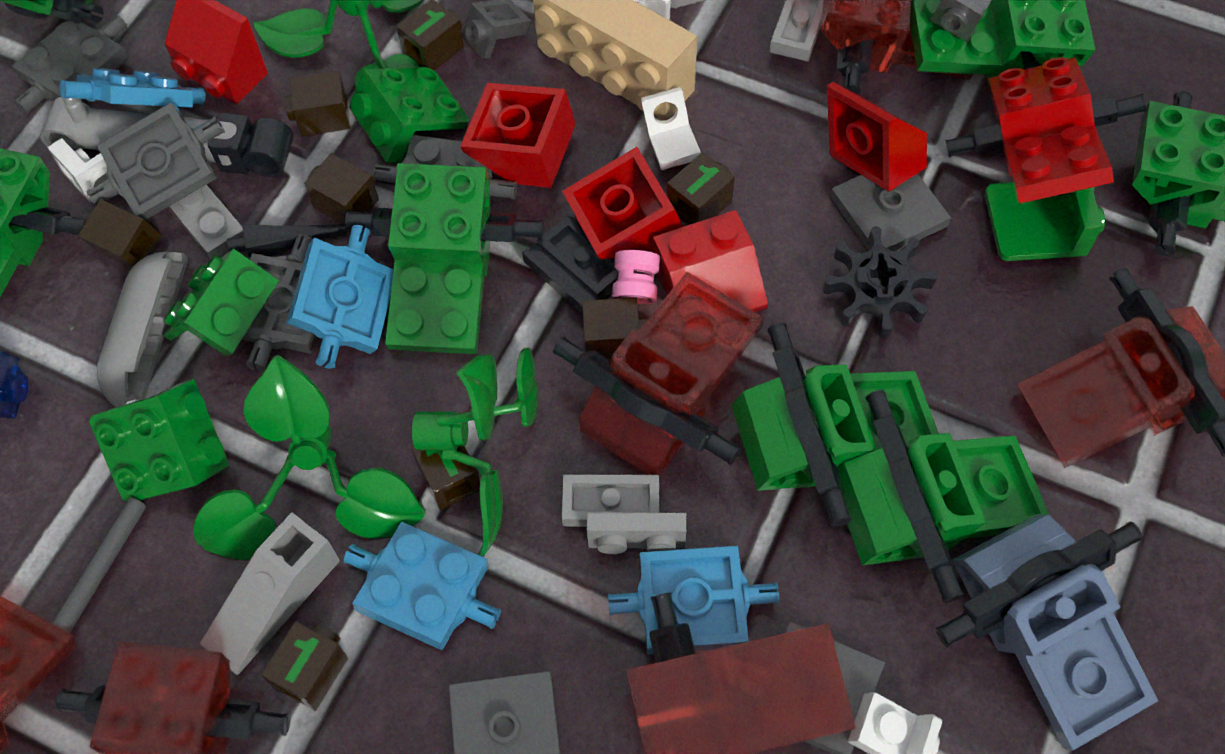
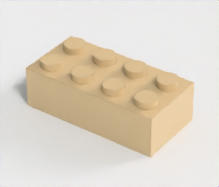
M533 0L538 48L547 56L557 58L571 66L579 75L588 76L600 83L610 93L624 97L643 111L642 97L681 87L684 101H686L694 92L697 35L634 0ZM671 102L661 103L655 108L653 115L663 121L668 120L676 112V105Z

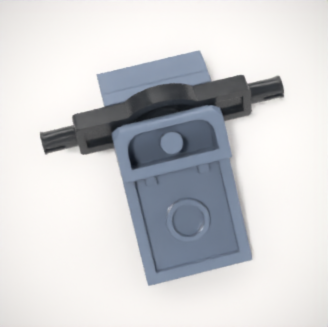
M1049 514L1034 515L952 560L971 600L964 603L962 615L942 626L936 627L939 640L948 648L972 633L977 639L990 634L998 651L1015 653L1063 748L1073 751L1158 702L1113 613L1121 607L1102 572L1115 563L1116 553L1136 542L1142 541V532L1134 522L1129 521L1126 525L1109 534L1099 529L1076 542Z

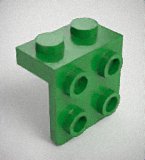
M427 67L364 69L349 106L353 115L357 118L386 163L402 161L415 131L462 129L466 127L469 121L459 102L453 97L439 75Z
M1013 183L989 185L985 192V200L999 257L1004 261L1087 256L1097 236L1103 232L1105 226L1104 211L1102 207L1096 204L1093 193L1094 187L1019 203Z
M232 249L221 258L214 255L206 266L201 264L188 281L187 286L193 290L182 301L178 299L165 315L163 322L168 324V327L162 336L171 341L189 331L225 356L233 354L279 280L235 249Z
M195 379L181 382L149 398L99 412L90 418L92 431L118 492L125 502L130 497L143 500L196 486L230 466Z

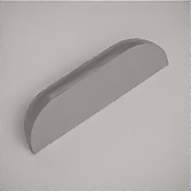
M164 251L150 254L137 262L125 279L97 363L99 387L105 398L115 407L126 405L131 400H142L146 397L164 340L162 335L168 327V324L163 322V319L176 302L189 258L184 253Z

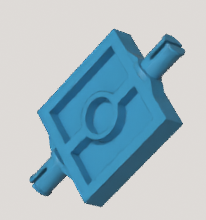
M93 68L92 75L77 74V81L61 80L59 87L60 95L63 99H87L92 102L97 99L110 104L166 106L172 102L176 107H193V104L203 105L205 102V91L203 88L181 87L178 85V79L160 76V73L136 70L133 75L119 74V71L114 69Z
M361 225L352 226L347 246H334L317 238H314L308 244L287 318V324L314 333L318 338L322 339L315 363L320 367L324 364L323 368H335L340 346H349L368 354H372L378 349L391 296L394 269L377 263L364 253L370 230L366 227L362 230L363 226Z
M402 521L388 545L379 554L371 553L355 544H351L349 551L345 553L344 563L367 572L366 581L352 603L355 611L437 649H444L454 629L465 621L467 617L488 626L490 629H493L496 621L498 622L501 609L476 599L477 587L488 569V559Z
M738 546L640 552L641 579L638 585V592L608 594L609 615L639 613L646 632L647 655L654 654L649 633L652 630L658 629L652 600L650 599L652 596L672 592L678 624L688 623L695 651L748 648L749 637L746 617L749 606L779 604L777 582L748 585L741 570Z

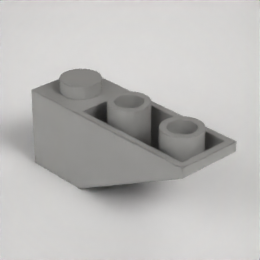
M291 512L256 550L200 644L238 676L340 562L329 541Z

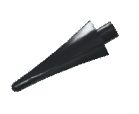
M242 224L244 236L227 238V245L229 251L235 249L241 254L248 253L250 260L252 253L271 257L292 249L298 234H302L303 238L304 235H307L312 239L322 240L345 234L348 230L345 224L309 226Z

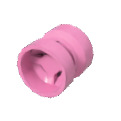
M641 250L616 252L615 269L619 273L618 280L613 283L612 299L637 298V304L657 302L658 288L654 284V275L659 271L660 256Z

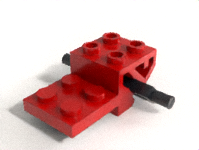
M1058 57L1047 60L1042 66L1025 70L1020 68L1008 69L997 77L989 78L997 124L972 130V135L945 140L949 157L975 151L976 154L1003 149L1009 176L1012 177L1018 202L1024 203L1114 183L1112 166L1096 127L1117 122L1118 117L1146 112V100L1144 94L1141 93L1140 95L1116 100L1115 97L1092 101L1091 93L1076 58Z

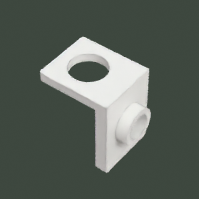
M681 87L641 98L649 139L660 169L665 170L696 159L701 152L689 125ZM671 102L676 105V113L668 120H657L653 116L655 108L661 103Z

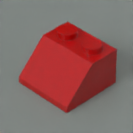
M176 0L164 43L172 59L170 62L171 67L181 78L187 81L192 79L201 84L212 96L216 98L222 96L237 105L268 74L248 18L216 0Z
M835 82L827 85L830 156L888 192L927 168L926 132Z
M487 83L460 145L462 152L507 181H517V184L552 188L576 125L566 89Z
M638 147L633 148L562 191L599 259L615 258L616 252L623 250H641L653 253L654 236L684 227Z
M736 210L653 237V253L660 256L659 271L656 274L685 336L768 307L754 245Z

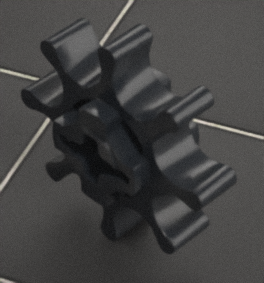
M874 226L871 228L868 237L870 246L868 252L856 253L845 242L837 243L834 259L844 263L848 267L849 273L840 277L827 275L822 290L825 294L843 292L851 298L853 304L843 311L841 317V324L843 326H850L853 318L860 313H870L879 322V337L885 339L889 336L893 327L889 316L892 312L903 311L909 314L916 323L923 321L928 307L916 301L911 291L919 287L932 289L938 278V272L936 270L917 272L909 266L907 260L915 255L919 246L918 239L911 238L906 247L900 251H890L881 243V228ZM876 271L878 272V278H874ZM882 286H886L884 294L882 292Z

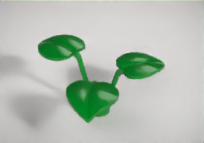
M330 0L327 19L321 12L305 8L289 11L266 21L254 22V27L261 41L270 50L285 57L298 58L311 55L323 48V35H328L332 32L337 5L347 15H359L376 64L364 66L358 71L355 77V86L357 88L364 69L420 68L415 60L405 54H395L383 61L367 16L368 5L371 4L375 9L383 6L389 12L399 13L418 7L424 0Z
M523 348L518 356L516 370L518 397L513 403L494 407L498 392L495 359L492 355H479L456 372L468 392L472 411L464 413L417 411L413 418L412 439L416 450H443V460H456L472 466L480 472L483 545L477 554L479 556H485L489 551L501 526L503 493L500 474L497 469L491 470L489 463L458 452L457 448L467 444L468 421L474 420L477 435L481 441H487L490 438L494 427V416L521 410L522 426L529 427L534 423L538 410V385L535 377L534 358L530 348Z
M276 355L272 358L263 374L250 388L243 409L246 422L261 437L275 442L284 441L291 437L288 449L289 455H287L283 467L260 503L255 505L247 493L237 489L217 493L209 498L201 507L194 523L193 534L196 543L208 552L236 560H250L256 550L277 529L274 519L263 512L270 506L295 465L303 470H312L323 463L327 464L334 490L337 495L343 497L337 505L335 516L345 529L358 536L373 539L391 537L401 521L414 526L422 520L426 509L417 500L411 487L404 479L383 468L373 467L358 471L349 479L347 488L343 485L335 462L336 453L328 450L332 430L329 426L330 410L325 397L301 370L289 361Z

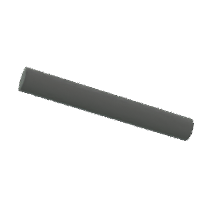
M131 497L128 499L51 624L52 628L66 635L70 634L147 506L144 503Z

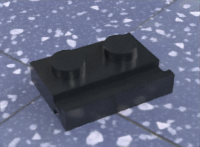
M569 215L546 232L542 239L539 238L537 244L532 249H525L522 252L523 262L582 315V301L602 300L613 291V283L618 280L619 272L615 269V258L599 259L581 225Z

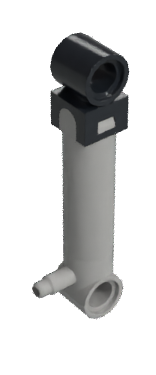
M58 97L53 102L40 134V139L47 147L62 138L74 152L79 148L82 150H99L97 145L150 114L90 108L81 99H63ZM219 113L218 120L222 124L225 133L203 144L208 162L216 163L220 172L248 175L249 170L262 176L276 177L284 172L294 139V132L288 125L272 118L257 119L252 125L247 115ZM184 118L186 123L193 129L208 121Z

